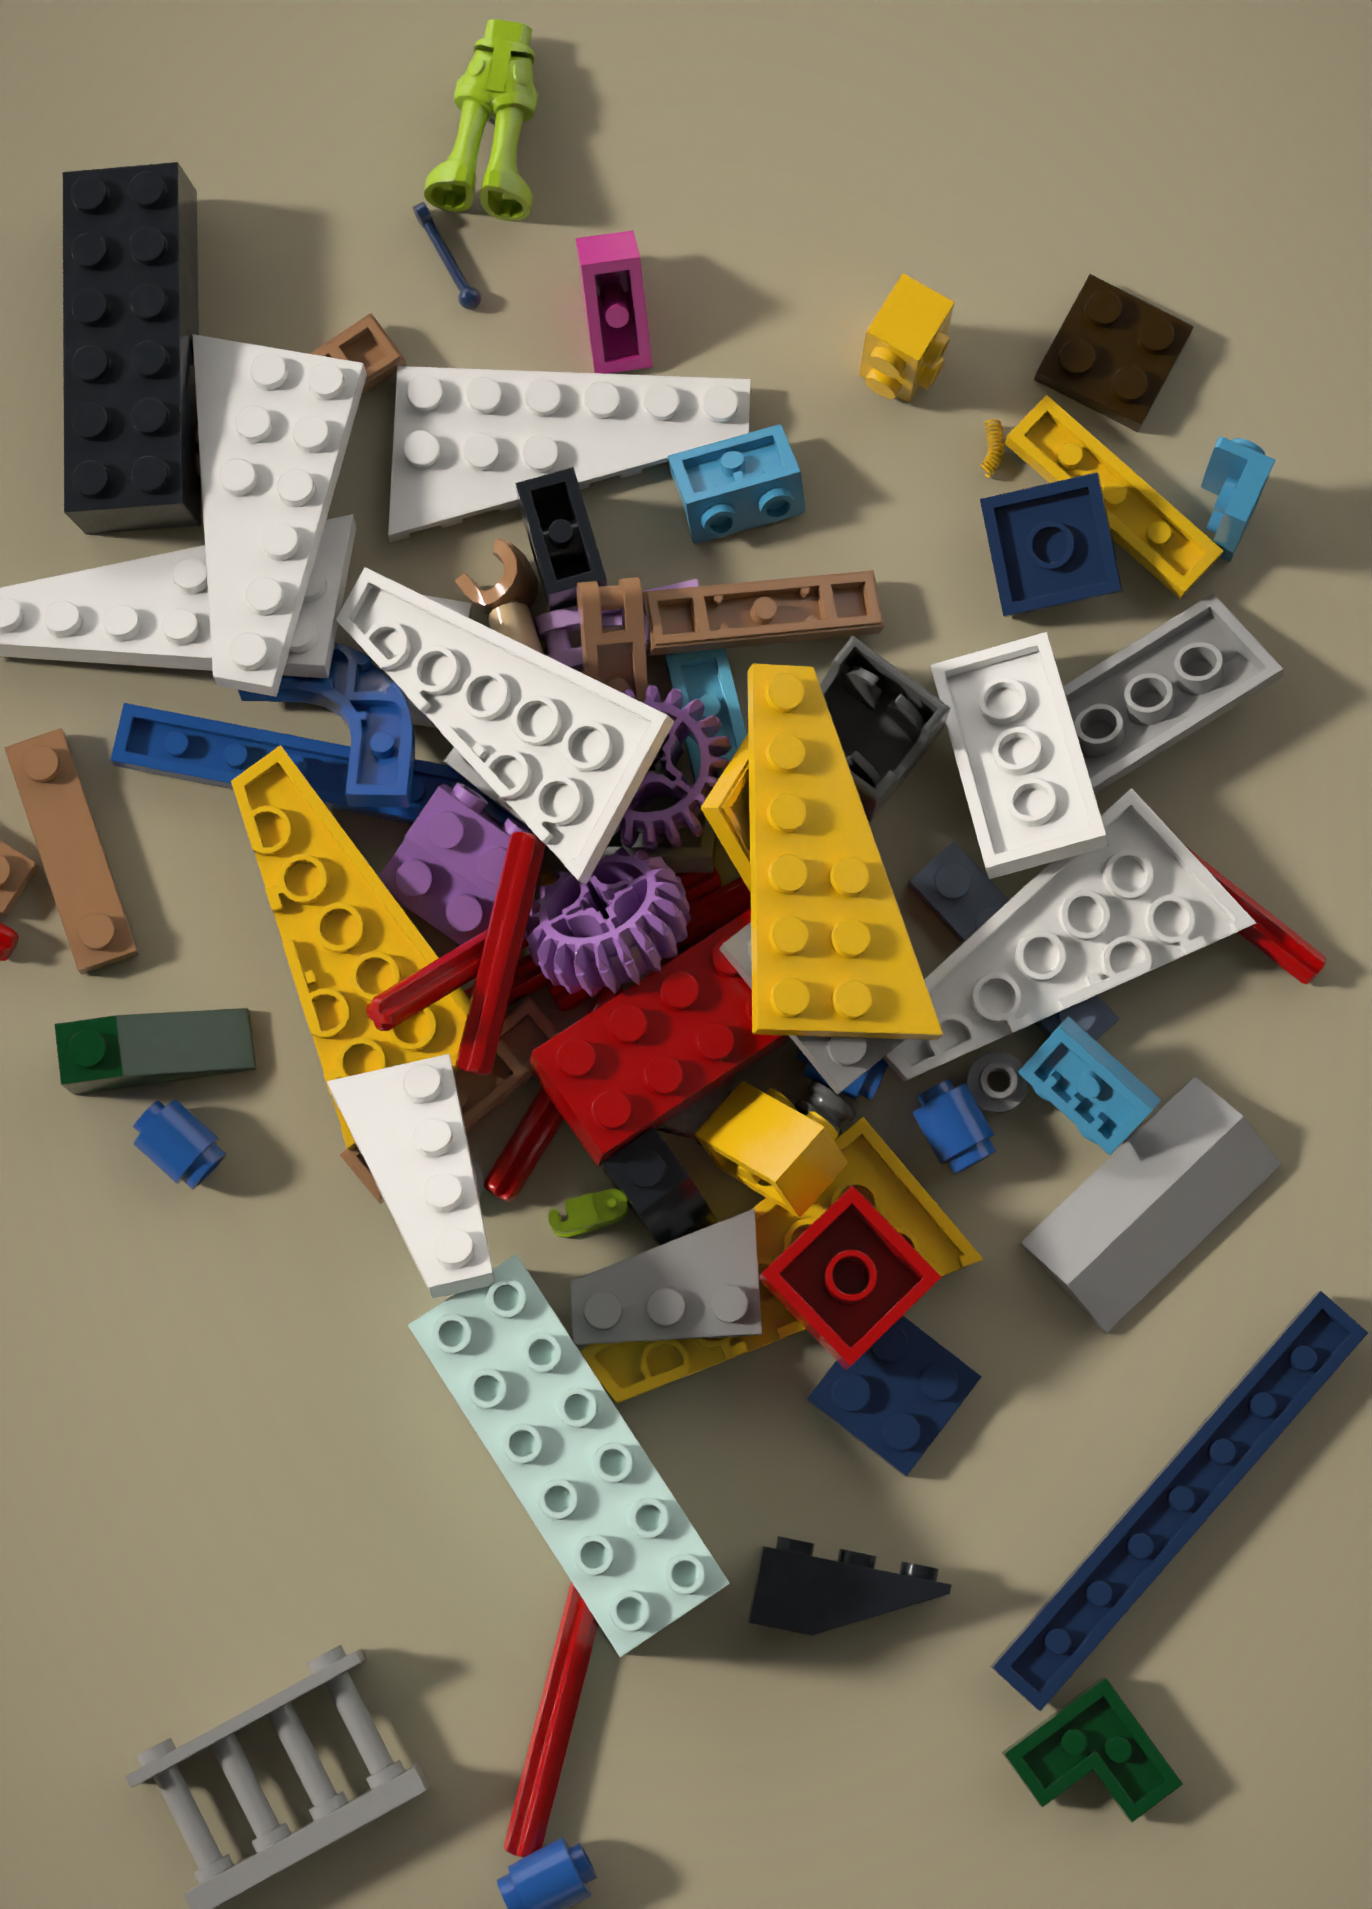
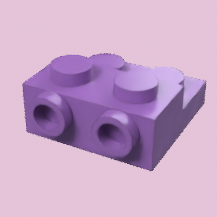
M457 782L454 788L444 783L436 789L404 836L405 839L379 875V878L396 901L462 945L488 929L510 835L513 832L535 833L510 817L507 818L504 824L484 811L488 802L481 795L468 786Z

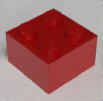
M852 1185L761 1273L759 1280L836 1361L847 1370L942 1277Z

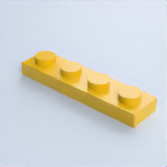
M1048 395L1007 435L1004 444L1048 483L1098 472L1100 474L1112 539L1179 599L1190 590L1223 553L1224 550Z

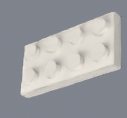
M1047 632L930 665L939 699L951 708L946 725L988 878L1000 877L1108 847L1106 832Z

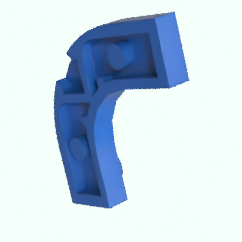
M335 642L329 678L282 675L277 697L238 690L241 701L304 702L324 706L342 717L351 735L345 792L349 807L410 808L415 761V734L411 715L399 686L374 666L370 657L349 646Z

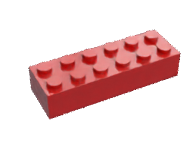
M751 908L661 966V972H652L641 979L639 985L635 983L531 1052L528 1064L529 1069L597 1168L651 1127L658 1128L791 1039L789 1035L753 1034L752 989L719 950L722 944L751 922Z

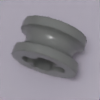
M813 1081L808 1087L811 1092L809 1098L805 1100L798 1099L794 1107L805 1116L810 1111L818 1113L835 1128L839 1137L842 1134L840 1124L845 1120L852 1121L856 1113L830 1089L817 1081Z

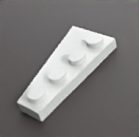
M441 1055L327 1081L331 1094L372 1173L375 1183L399 1228L400 1234L432 1298L491 1286L495 1282L450 1055Z

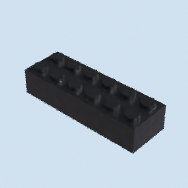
M178 162L62 172L64 513L85 534L201 526V480L197 474L196 452L199 456L200 452L199 444L196 442L198 418L192 335H199L197 190Z

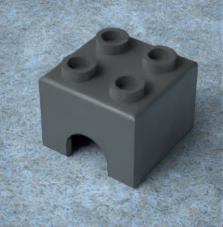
M852 635L833 659L828 673L820 683V687L867 820L871 822L943 731L951 708Z

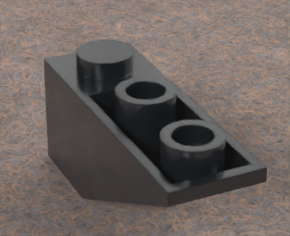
M778 1536L775 1548L765 1546L761 1548L748 1622L812 1636L949 1595L952 1584L937 1582L939 1571L937 1568L902 1561L899 1574L874 1569L877 1556L839 1549L837 1561L814 1557V1543Z

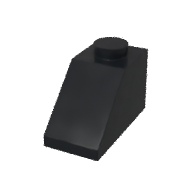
M651 1127L602 1163L606 1176L614 1187L625 1195L628 1206L658 1246L718 1223L717 1218L691 1177L654 1127Z

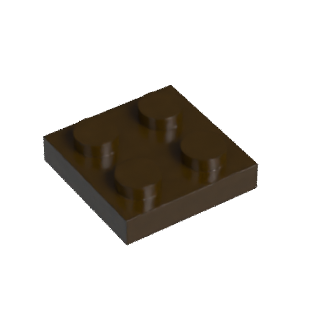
M1089 274L1037 369L1034 380L1138 433L1188 341L1194 326Z

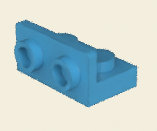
M781 424L668 455L670 472L686 512L689 534L692 542L695 544L801 515L806 510L801 471Z
M1224 437L1218 438L1201 483V488L1218 495L1213 508L1214 511L1206 529L1216 533L1213 542L1224 550L1220 558L1231 562L1254 513L1276 460L1266 456L1264 450L1257 444L1242 438H1234L1232 441Z
M1069 1016L1018 1071L1031 1084L1038 1096L1051 1102L1077 1126L1079 1132L1087 1140L1098 1144L1109 1155L1122 1144L1161 1101L1156 1094Z

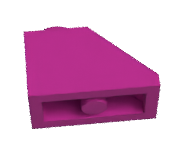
M634 231L575 238L594 373L608 374L653 367L641 259Z

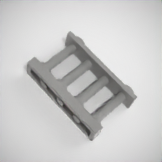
M339 1645L307 1663L312 1672V1675L177 1749L172 1739L169 1738L136 1756L141 1768L125 1776L130 1787L133 1788L154 1777L199 1868L198 1871L194 1872L199 1884L183 1894L190 1909L215 1908L420 1795L431 1786L420 1763L405 1770L400 1760L393 1762L348 1673V1670L367 1660L362 1649L346 1655L342 1645ZM324 1683L371 1774L366 1778L371 1790L349 1802L343 1791L338 1794L336 1793L291 1701ZM266 1715L269 1716L314 1807L309 1809L314 1821L293 1833L290 1832L286 1822L281 1825L279 1824L234 1734L236 1731ZM209 1746L212 1747L257 1837L251 1841L256 1853L235 1865L229 1854L222 1856L177 1766L181 1761Z

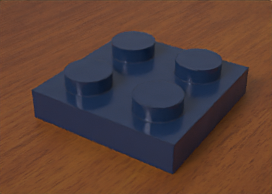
M1098 472L980 499L1004 617L1123 592L1100 474Z
M902 1316L847 1370L835 1361L806 1400L906 1477L982 1376L910 1320Z

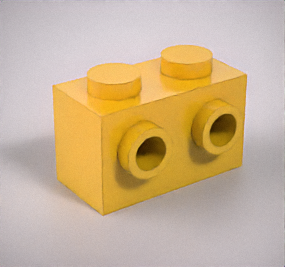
M902 273L866 331L859 375L865 378L867 386L882 397L894 399L897 396L907 403L911 402L919 387L928 391L945 363V359L942 356L951 337L947 336L955 302Z
M742 1081L694 1134L719 1170L799 1218L848 1164V1161L834 1142L838 1137V1133L825 1118L814 1111H810L805 1116L798 1112L794 1105L777 1090L769 1088L764 1093L745 1081Z

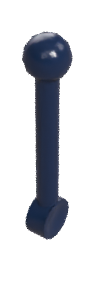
M421 202L413 206L418 222L425 229L460 292L458 295L460 305L465 309H475L481 302L480 292L475 287L469 286L438 231L426 204Z

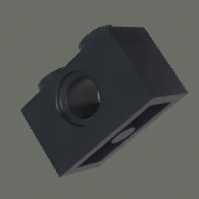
M574 467L515 483L519 510L549 612L578 606L577 583L597 581L598 587L607 586V578Z

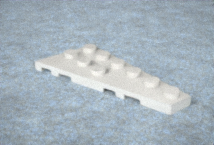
M192 334L213 678L220 687L277 697L367 373L364 364L361 362Z
M397 366L388 526L389 541L391 543L409 538V533L441 525V528L463 523V518L498 509L503 512L519 507L515 484L517 482L574 467L580 490L589 488L590 483L618 475H620V478H625L642 473L643 468L668 462V455L749 433L750 379Z
M353 514L327 519L325 522L284 668V676L329 678L339 624L336 618L342 608L357 528ZM205 545L1 587L0 656L213 671Z
M364 567L336 621L376 664L393 679L416 707L433 722L443 736L494 791L526 822L535 835L553 851L574 877L586 886L674 721L663 712Z
M1131 788L1101 815L1108 847L1050 862L924 978L943 1036L938 1040L906 1039L883 1057V1059L903 1081H907L1256 924V922Z

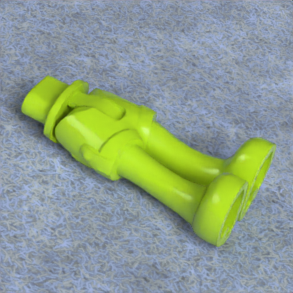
M490 19L486 24L484 38L475 42L474 55L465 74L457 80L454 91V103L461 110V117L452 152L446 161L439 164L429 173L425 180L424 197L431 205L450 212H461L471 207L476 189V166L486 122L494 119L495 128L490 160L481 185L480 202L488 214L501 220L520 221L530 215L533 205L532 192L519 175L516 165L517 146L522 124L534 116L539 94L533 86L532 65L534 64L535 52L529 47L532 29L528 25L500 19Z

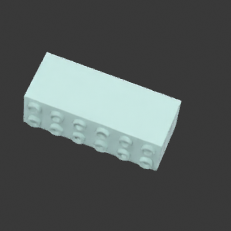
M516 1254L493 1269L495 1282L491 1286L456 1293L408 1324V1327L619 1657H621L730 1583Z

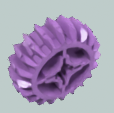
M650 685L645 692V702L642 703L667 714L674 721L652 762V765H655L660 760L669 779L662 774L658 776L653 772L646 774L615 833L622 827L621 843L627 848H632L639 834L644 833L643 839L647 850L656 851L659 845V834L666 833L672 847L676 848L682 845V838L678 829L687 825L691 833L696 837L704 833L696 817L703 813L701 806L717 783V778H720L730 762L729 759L721 758V756L727 754L732 749V744L728 736H715L722 727L720 719L716 715L701 719L705 710L701 700L695 699L682 709L683 694L681 690L672 689L665 703H662L657 687ZM631 689L623 691L624 694L636 699ZM688 736L698 745L701 754L700 771L694 786L687 782L683 774L676 769L679 758L684 753L681 745ZM656 796H668L678 802L676 805L662 811H633L636 806L643 808L651 798Z
M621 847L612 856L602 855L586 886L578 881L570 871H556V882L554 884L539 887L540 899L532 903L526 928V938L530 946L528 948L535 965L540 966L544 976L550 979L553 986L562 985L570 994L585 989L591 997L595 996L603 987H609L616 994L621 984L632 980L639 985L640 976L647 971L661 972L660 960L662 958H672L678 955L676 943L688 938L686 926L691 920L689 913L690 905L686 899V891L679 876H675L673 870L665 864L661 856L650 858L644 849L630 855Z

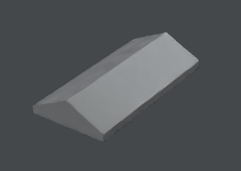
M1214 593L1063 686L1094 795L1284 676V669Z
M1194 1076L1039 1224L1020 1245L1106 1334L1282 1164L1246 1118Z

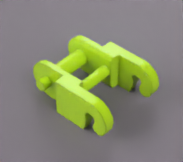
M606 1189L592 1194H585L565 1200V1210L568 1218L566 1221H561L560 1213L556 1208L550 1209L548 1221L553 1233L562 1238H570L622 1221L628 1211L627 1199L620 1190Z

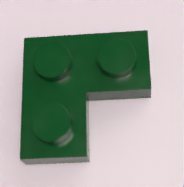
M1105 1677L1100 1678L1002 1752L1042 1808L1092 1770L1128 1821L1132 1823L1183 1785Z

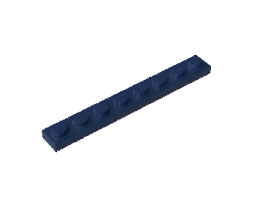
M1322 1291L1316 1292L990 1667L1036 1710L1041 1711L1351 1354L1368 1332Z

